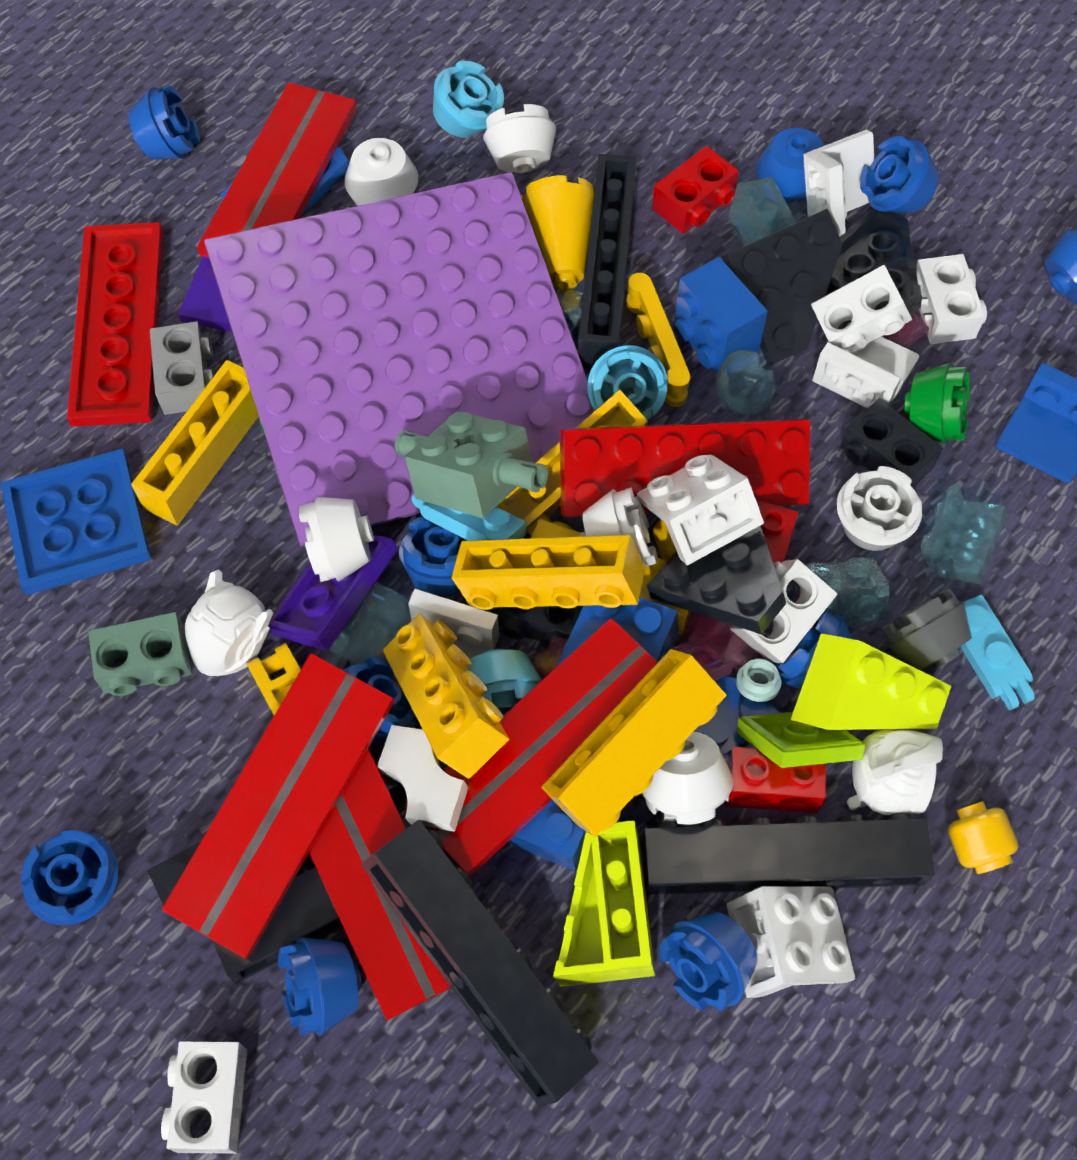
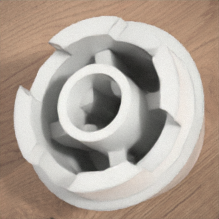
M524 104L525 112H514L505 115V108H502L487 117V130L483 135V139L499 169L506 172L527 173L541 168L549 162L556 125L549 118L548 110L545 107Z
M386 138L370 139L357 146L352 154L345 175L346 190L358 206L414 194L418 184L417 169L398 143Z
M884 466L878 467L877 471L853 475L842 486L837 498L838 515L847 537L857 546L872 551L890 548L909 538L917 530L922 518V502L915 490L910 486L912 480L904 473Z
M632 488L619 492L612 489L583 512L585 531L581 532V537L630 535L645 567L657 563L656 548L654 546L648 548L646 544L650 542L647 529L650 526L638 496L634 497Z
M315 497V502L299 506L300 521L302 523L308 521L309 524L305 528L308 541L305 542L306 550L315 575L319 574L320 582L334 578L340 582L370 562L368 542L374 541L373 532L368 516L361 517L355 500Z
M693 732L685 740L686 744L683 750L673 759L667 760L653 775V781L650 786L642 792L646 799V804L653 814L656 815L657 811L660 810L665 814L674 815L677 817L678 824H696L714 818L715 809L724 803L725 800L729 801V794L734 782L733 775L716 742L707 735Z

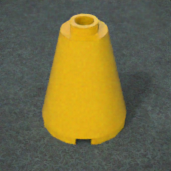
M564 175L545 177L534 181L526 186V194L524 196L520 194L553 286L558 290L573 289L577 286V283L584 279L595 192L593 185L587 180L578 177L579 184L567 182V176Z

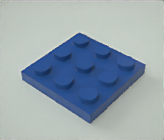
M123 449L0 482L20 586L26 596L152 560L137 496L131 485L133 479L128 459Z

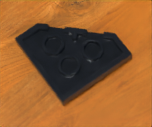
M872 208L850 227L846 233L840 236L842 248L827 292L831 294L885 265L910 316L916 313L921 308L922 294L916 275L917 266L913 246H911L908 219L893 212H883ZM889 301L879 303L874 310L884 308Z
M828 209L822 210L722 256L723 262L768 311L760 348L769 365L808 348L817 321V316L811 304L825 297L842 248V242Z
M761 526L689 565L680 560L676 551L647 585L651 599L761 635L786 605L783 589Z

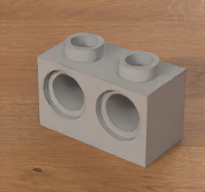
M197 321L151 328L150 339L155 395L164 415L186 412L215 375L213 368L208 369L207 360L214 359L210 337L202 336Z

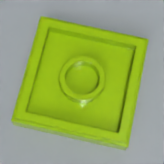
M793 712L741 716V718H738L737 733L781 768L863 760L865 744L846 730H827L791 720Z

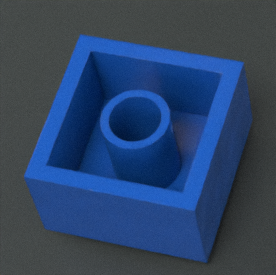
M717 257L680 278L673 326L679 339L683 342L688 341L697 351V357L703 367L706 369L712 368L718 377L722 378L758 357L768 311L723 260Z

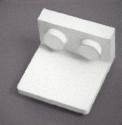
M868 130L803 154L808 217L828 209L839 237L846 233L845 218L847 212L869 203L867 195L862 193L860 189V177L864 165L871 167L874 161L873 133Z
M882 336L867 343L864 349L855 354L847 349L827 343L820 353L813 382L866 408H869L879 398L891 406L916 365L919 355Z
M711 454L692 458L685 464L684 468L671 475H664L649 482L647 488L637 493L640 502L666 523L679 558L686 565L695 562L764 524L748 478Z
M414 589L408 603L411 620L420 613L432 623H435L437 620L445 623L457 637V640L453 642L454 645L460 648L469 659L495 649L499 638L498 615Z
M760 887L726 903L729 917L745 930L757 952V966L745 990L747 998L763 997L792 985L848 983L855 979L834 890L831 887Z

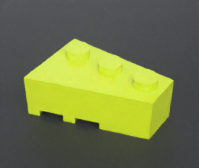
M821 634L791 720L827 730L937 729L951 686L862 641Z
M635 820L615 823L611 828L601 831L597 837L586 831L574 882L575 890L570 912L566 918L565 934L553 977L561 987L655 976L640 842Z

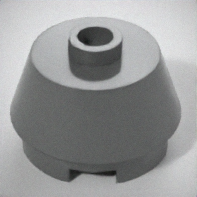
M951 588L938 593L939 597L923 601L893 619L897 628H895L893 623L881 628L889 641V644L886 646L916 669H921L933 662L937 668L947 664L960 655L957 648L972 638L964 600L959 602Z

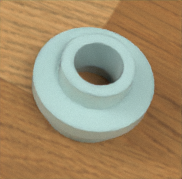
M753 659L739 669L736 677V686L744 697L752 701L765 702L772 700L778 695L781 688V677L778 669L771 662L764 659Z

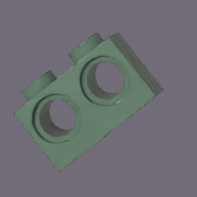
M176 612L88 631L93 677L105 694L110 693L115 696L128 695L135 692L136 687L152 683L158 686H169L179 682L180 677L192 675L185 628ZM171 648V651L166 656L155 658L160 650ZM128 657L121 666L111 668L117 659Z

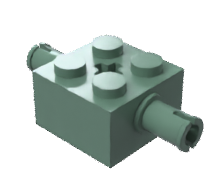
M457 411L449 416L429 436L404 429L402 430L403 434L399 433L395 439V451L399 456L405 457L416 499L480 518L487 516L516 487L525 488L531 492H540V488L543 489L547 482L548 471L546 466L532 462L525 427L505 423L501 420H492L472 415L468 412Z

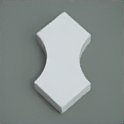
M391 725L377 768L383 775L403 784L408 800L405 818L411 825L420 820L425 827L455 832L468 786L464 780L451 777L441 769L438 758L423 729Z

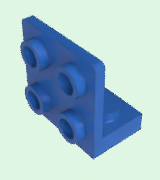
M1042 362L1024 397L998 439L996 448L1065 483H1071L1077 473V379Z

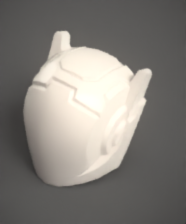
M220 570L210 573L205 593L198 599L196 605L193 606L185 623L186 642L192 660L201 673L209 676L228 675L248 667L246 663L255 659L263 647L264 640L270 629L268 624L273 615L272 610L268 609L265 611L263 603L254 594L241 586H233L232 583L224 582Z
M883 729L868 735L862 741L865 744L863 760H855L852 765L853 784L857 795L849 798L847 801L850 810L868 806L872 811L883 815L923 813L930 802L934 790L936 763L942 760V740L939 737L909 729Z

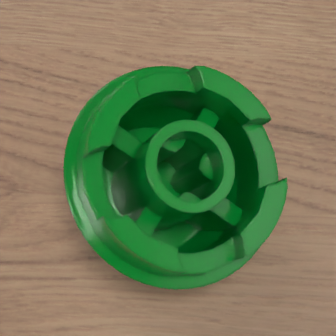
M951 363L915 374L911 391H907L905 396V414L910 415V422L932 440L945 445L948 444L949 440H965L969 423L965 419L967 403L970 401L971 395L970 374L966 372L967 367H953Z

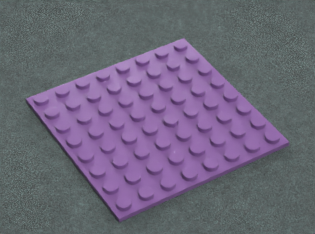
M512 172L204 240L300 546H304L305 542H308L305 528L309 524L308 521L303 523L300 521L299 506L315 502V497L355 500L361 517L367 515L371 527L421 513L420 509L412 502V495L415 493L405 457L399 456L395 451V439L399 433L403 434L402 430L404 429L429 436L449 416L457 411L468 412L472 415L492 420H501L505 423L525 427L532 462L536 463L560 442V429L576 428L595 411L588 397V381Z

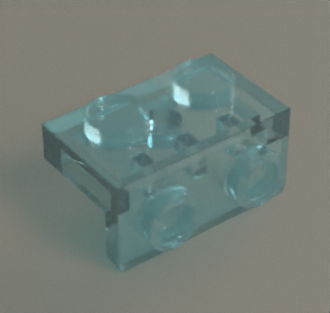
M950 486L945 499L938 502L933 528L930 533L925 534L921 544V555L926 559L930 574L942 578L981 584L1007 519L1005 506L964 501L960 487Z
M856 557L848 561L827 564L811 563L806 566L837 593L826 610L831 615H840L846 626L880 622L887 619L890 585L874 558ZM791 580L793 589L799 599L800 587L797 582Z
M375 582L330 647L329 651H332L328 663L335 666L341 655L350 659L351 666L353 664L365 663L369 657H379L387 660L383 649L396 637V634L402 627L408 625L411 617L408 605L410 599Z

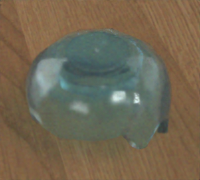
M737 350L726 356L717 372L715 389L720 400L731 410L740 414H756L768 408L776 393L773 380L774 372L773 370H764L761 367L760 355L758 353L746 350ZM741 390H744V391L749 392L752 396H750L749 394H747V393H745V392H743V391H741Z

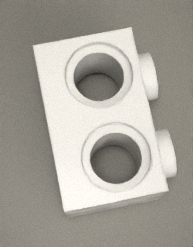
M964 254L918 260L916 275L922 294L919 311L930 344L975 339L981 325L986 321L987 310L984 301L979 300L975 288V274L972 269L968 268Z
M885 265L811 304L829 343L839 348L847 349L853 354L864 349L867 343L883 335L896 333L905 323L912 320ZM889 301L884 308L874 310L879 303ZM852 320L848 327L838 330V327L843 322Z
M798 559L774 563L783 589L786 605L773 620L774 627L772 633L765 638L761 634L734 625L730 627L736 635L763 658L772 663H784L837 595L831 587ZM791 580L797 582L800 587V597L795 603L789 600L786 593L787 585Z
M179 1042L178 1053L171 1056L168 1066L169 1087H174L171 1108L165 1109L161 1126L162 1139L167 1140V1149L177 1153L237 1154L247 1049L239 1042ZM215 1059L217 1072L214 1078L206 1084H198L196 1081L198 1066L205 1060ZM201 1111H209L212 1118L210 1129L202 1137L193 1138L190 1133V1123L193 1117Z

